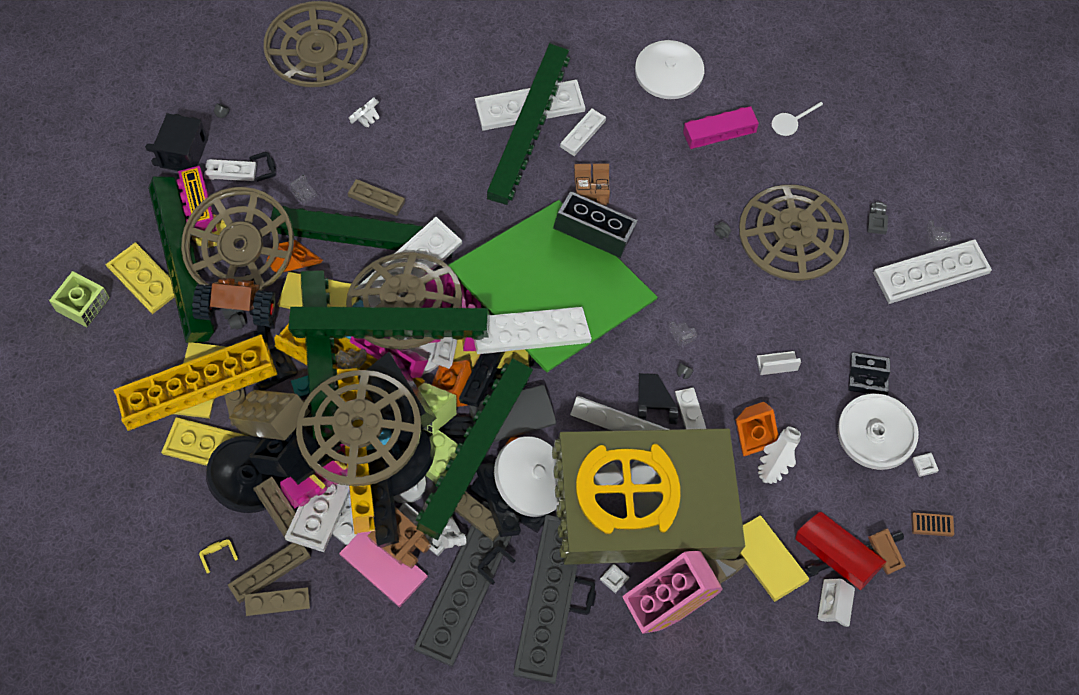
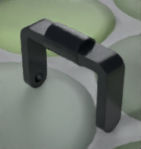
M268 152L249 157L250 161L267 157L266 161L271 173L258 176L256 178L257 182L276 176V165Z
M500 546L496 547L492 552L489 551L478 566V573L492 585H494L495 581L482 569L496 557L495 555L500 552L511 563L515 562V559Z
M575 578V582L591 586V589L587 596L586 610L570 607L569 612L588 615L591 606H594L595 583Z

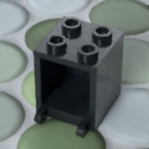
M166 113L154 144L148 143L145 148L149 152H154L156 158L151 160L154 166L181 171L198 166L208 138L200 119Z

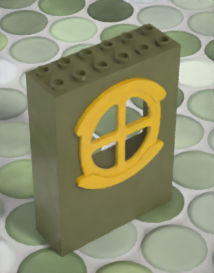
M730 429L560 432L558 439H555L554 447H552V458L556 459V466H554L553 470L554 478L558 480L555 486V497L559 498L556 513L557 518L561 520L560 525H558V537L562 538L559 553L560 558L564 559V565L672 561L688 551H701L706 560L736 559L745 548ZM614 460L621 461L624 481L622 485L594 484V476L602 466ZM630 460H638L652 467L660 476L661 483L633 484L631 481ZM598 493H623L625 495L627 517L624 519L618 518L604 511L596 502L595 495ZM634 493H662L663 500L653 513L642 518L635 516Z

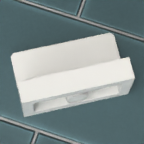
M795 351L758 355L756 357L760 375L798 371L801 364L800 358L796 359Z
M824 579L818 619L825 622L837 621L841 625L849 627L855 588L843 579Z

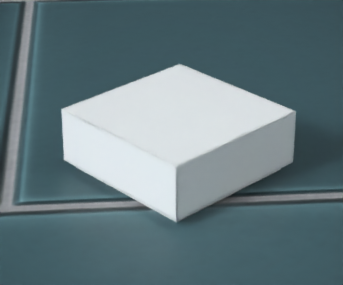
M932 453L912 458L919 477L939 471Z
M615 564L600 578L615 594L629 579Z

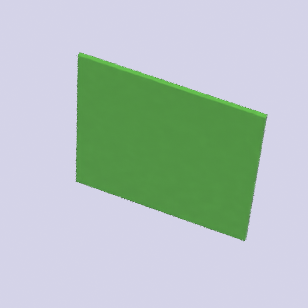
M560 200L448 265L470 293L485 308H488L491 315L575 307L583 308L592 338L590 343L525 349L546 372H549L658 298L616 256L553 229L557 214L563 205Z

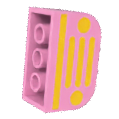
M688 551L679 555L622 597L642 634L663 630L682 620L718 595L723 588L702 552Z

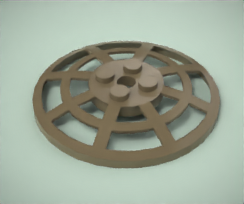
M310 1L288 8L272 21L264 37V53L270 68L283 80L303 87H323L344 80L359 68L368 49L367 32L359 17L342 5L326 1ZM316 10L333 11L342 16L337 23L330 20L317 19ZM309 11L310 20L301 22L293 28L284 23L296 14ZM348 19L358 27L361 38L352 40L348 31L343 27ZM318 25L329 26L333 29L330 32L318 30ZM311 26V31L304 33L302 36L296 33L305 27ZM279 27L287 34L282 40L281 49H271L272 37ZM341 32L347 42L337 44L335 39L337 33ZM292 37L297 41L296 49L286 50L287 44ZM363 44L360 59L355 65L348 63L352 56L353 47ZM314 47H321L320 50H313ZM348 49L343 61L336 58L339 50ZM271 55L282 56L285 65L290 70L285 74L281 73L275 67ZM287 56H298L301 62L294 67L289 62ZM330 63L337 65L336 68L323 73V66ZM306 66L316 67L315 74L306 73L301 70ZM342 68L348 70L336 78L324 81V77L335 74ZM298 74L308 78H317V82L299 81L291 77Z
M780 185L766 189L749 201L740 218L739 236L746 254L762 270L782 279L804 281L823 276L840 263L848 247L849 230L841 210L826 195L805 186ZM783 189L785 196L778 197L768 204L757 201L769 192ZM790 189L807 191L819 197L813 201L806 197L792 195ZM794 200L806 202L810 206L806 210L796 208ZM825 201L828 202L836 210L842 223L832 222L829 214L821 204ZM787 202L788 208L781 212L772 208L777 203ZM753 206L760 209L757 228L746 230V218L750 208ZM818 209L826 222H817L812 215L813 212ZM766 213L776 217L773 225L763 226V219ZM796 225L800 230L794 231L791 229V226ZM818 229H828V237L825 243L816 237ZM834 229L844 230V240L838 255L829 247L833 239ZM773 232L778 241L774 247L766 239L765 233ZM758 235L763 246L769 251L764 260L753 251L747 237ZM811 243L820 248L808 255L804 253V248ZM784 246L796 249L797 256L785 254L780 250ZM823 253L832 260L821 269L807 272L806 261L816 259ZM775 257L790 262H798L799 273L782 271L769 264Z
M232 187L212 194L194 209L188 218L182 235L181 249L183 260L187 270L199 284L209 285L197 273V271L208 267L214 275L221 279L232 278L235 279V282L254 279L256 284L259 285V290L262 291L273 284L287 267L294 246V233L288 214L272 196L254 188ZM235 195H250L248 207L237 206L226 210L221 200ZM258 198L272 204L281 215L272 221L265 213L256 209ZM214 204L219 214L210 221L205 231L194 228L200 216ZM235 213H247L244 222L233 223L229 216ZM254 215L262 218L268 225L258 231L252 225ZM223 219L226 227L219 235L211 233L214 227ZM284 222L287 225L289 234L288 251L278 250L279 237L276 228ZM272 232L273 248L263 247L262 237ZM191 235L202 238L201 251L204 260L195 264L192 263L190 256ZM239 240H244V246L240 249L236 248V243ZM208 241L217 243L218 254L209 257ZM260 254L270 256L265 265L258 270L255 261ZM275 257L285 259L277 273L264 283L261 274L271 266ZM224 260L230 264L227 274H223L213 264ZM248 266L251 272L250 275L234 277L238 267Z
M402 252L382 257L365 267L352 282L346 301V307H352V297L363 296V306L370 307L368 296L379 295L381 303L375 307L422 308L426 299H432L436 301L431 308H440L442 302L453 304V308H461L462 291L456 274L443 261L423 253ZM408 258L407 262L395 263L386 267L381 266V264L391 260ZM416 258L425 259L443 268L433 271L425 265L415 263ZM405 267L403 274L392 276L388 272L395 268ZM413 267L428 273L420 278L411 275ZM372 269L376 271L364 289L354 290L359 281ZM450 274L455 285V297L444 294L440 276ZM379 276L386 280L381 288H371ZM434 279L438 292L426 291L424 284ZM402 292L408 293L405 297L398 296ZM390 337V339L364 338L374 345L388 349L416 348L435 340L432 337L398 340Z
M355 370L333 376L311 392L299 412L296 435L303 458L318 475L340 485L366 486L388 479L408 463L419 443L421 418L414 397L399 381L380 372ZM361 376L359 384L344 386L336 391L329 386L343 378ZM369 376L387 380L399 389L388 394L379 387L368 385ZM358 390L357 398L347 402L339 396L347 391ZM366 390L381 395L383 399L375 404L365 400ZM320 391L324 392L328 397L319 406L316 416L304 418L305 411L312 399ZM404 395L408 398L412 407L414 424L402 422L400 409L395 400ZM331 401L339 407L334 416L322 417L325 408ZM390 404L394 411L395 421L384 420L380 410ZM357 419L364 422L360 427H354L352 423ZM314 425L315 437L320 448L312 456L305 446L302 426ZM320 425L333 426L335 434L326 442L322 437ZM383 428L394 429L389 441L383 445L378 439ZM401 430L412 432L413 436L408 448L396 461L389 450L397 442ZM340 441L342 444L350 447L349 457L341 455L331 448ZM372 444L377 450L370 455L358 457V448ZM327 454L339 462L348 464L347 476L332 473L321 467L317 462ZM382 457L389 465L388 468L376 474L356 477L357 464L369 463Z

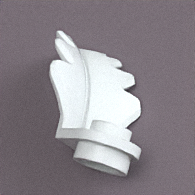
M787 427L782 431L777 441L764 447V452L767 455L760 458L764 465L758 466V469L761 470L758 472L759 477L764 483H777V479L781 481L780 473L787 474V466H795V448L801 440V433L797 429Z

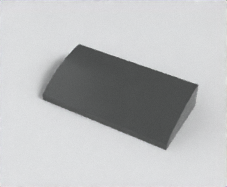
M544 385L522 390L494 442L556 425L553 409ZM483 401L480 402L479 407L470 405L469 414L472 421L478 410L483 411L485 407L482 405Z

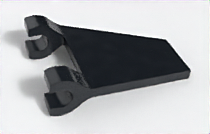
M639 373L638 418L646 421L647 409L669 410V424H677L678 408L659 375Z
M317 439L307 450L311 456L320 448ZM336 444L331 449L337 452L341 447ZM325 454L317 463L324 467L331 461L337 460ZM302 457L289 472V476L299 485L313 475L315 471Z

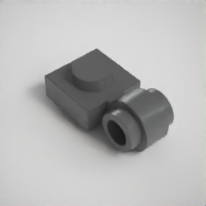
M875 201V203H871L868 216V233L885 235L887 233L888 215H885L887 205L883 204V202Z
M221 308L232 330L241 329L243 325H246L242 315L244 313L243 310Z

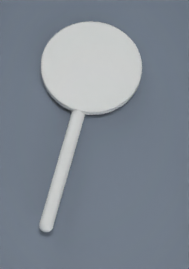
M823 103L816 104L796 117L788 113L778 114L772 120V128L780 135H792L798 129L797 120L822 106Z

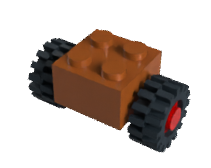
M223 278L218 279V282L212 283V285L197 284L195 287L196 290H194L192 303L194 319L212 320L215 307L246 311L253 310L254 325L271 326L273 323L276 305L275 293L260 291L259 285L254 284V281L242 280L237 283L235 279Z

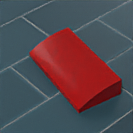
M819 512L806 522L796 534L795 539L860 590L866 586L887 562L822 512Z

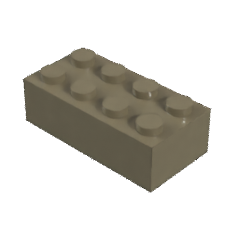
M254 390L247 394L246 400L242 404L234 408L233 414L229 419L244 435L286 440L297 427V419L304 402L297 394ZM308 407L305 411L304 418L311 412L308 409Z

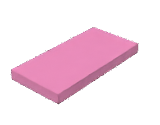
M371 531L358 533L339 553L340 556L400 608L428 578V575L416 565L412 569L404 564L400 565L384 550L370 541L368 535Z

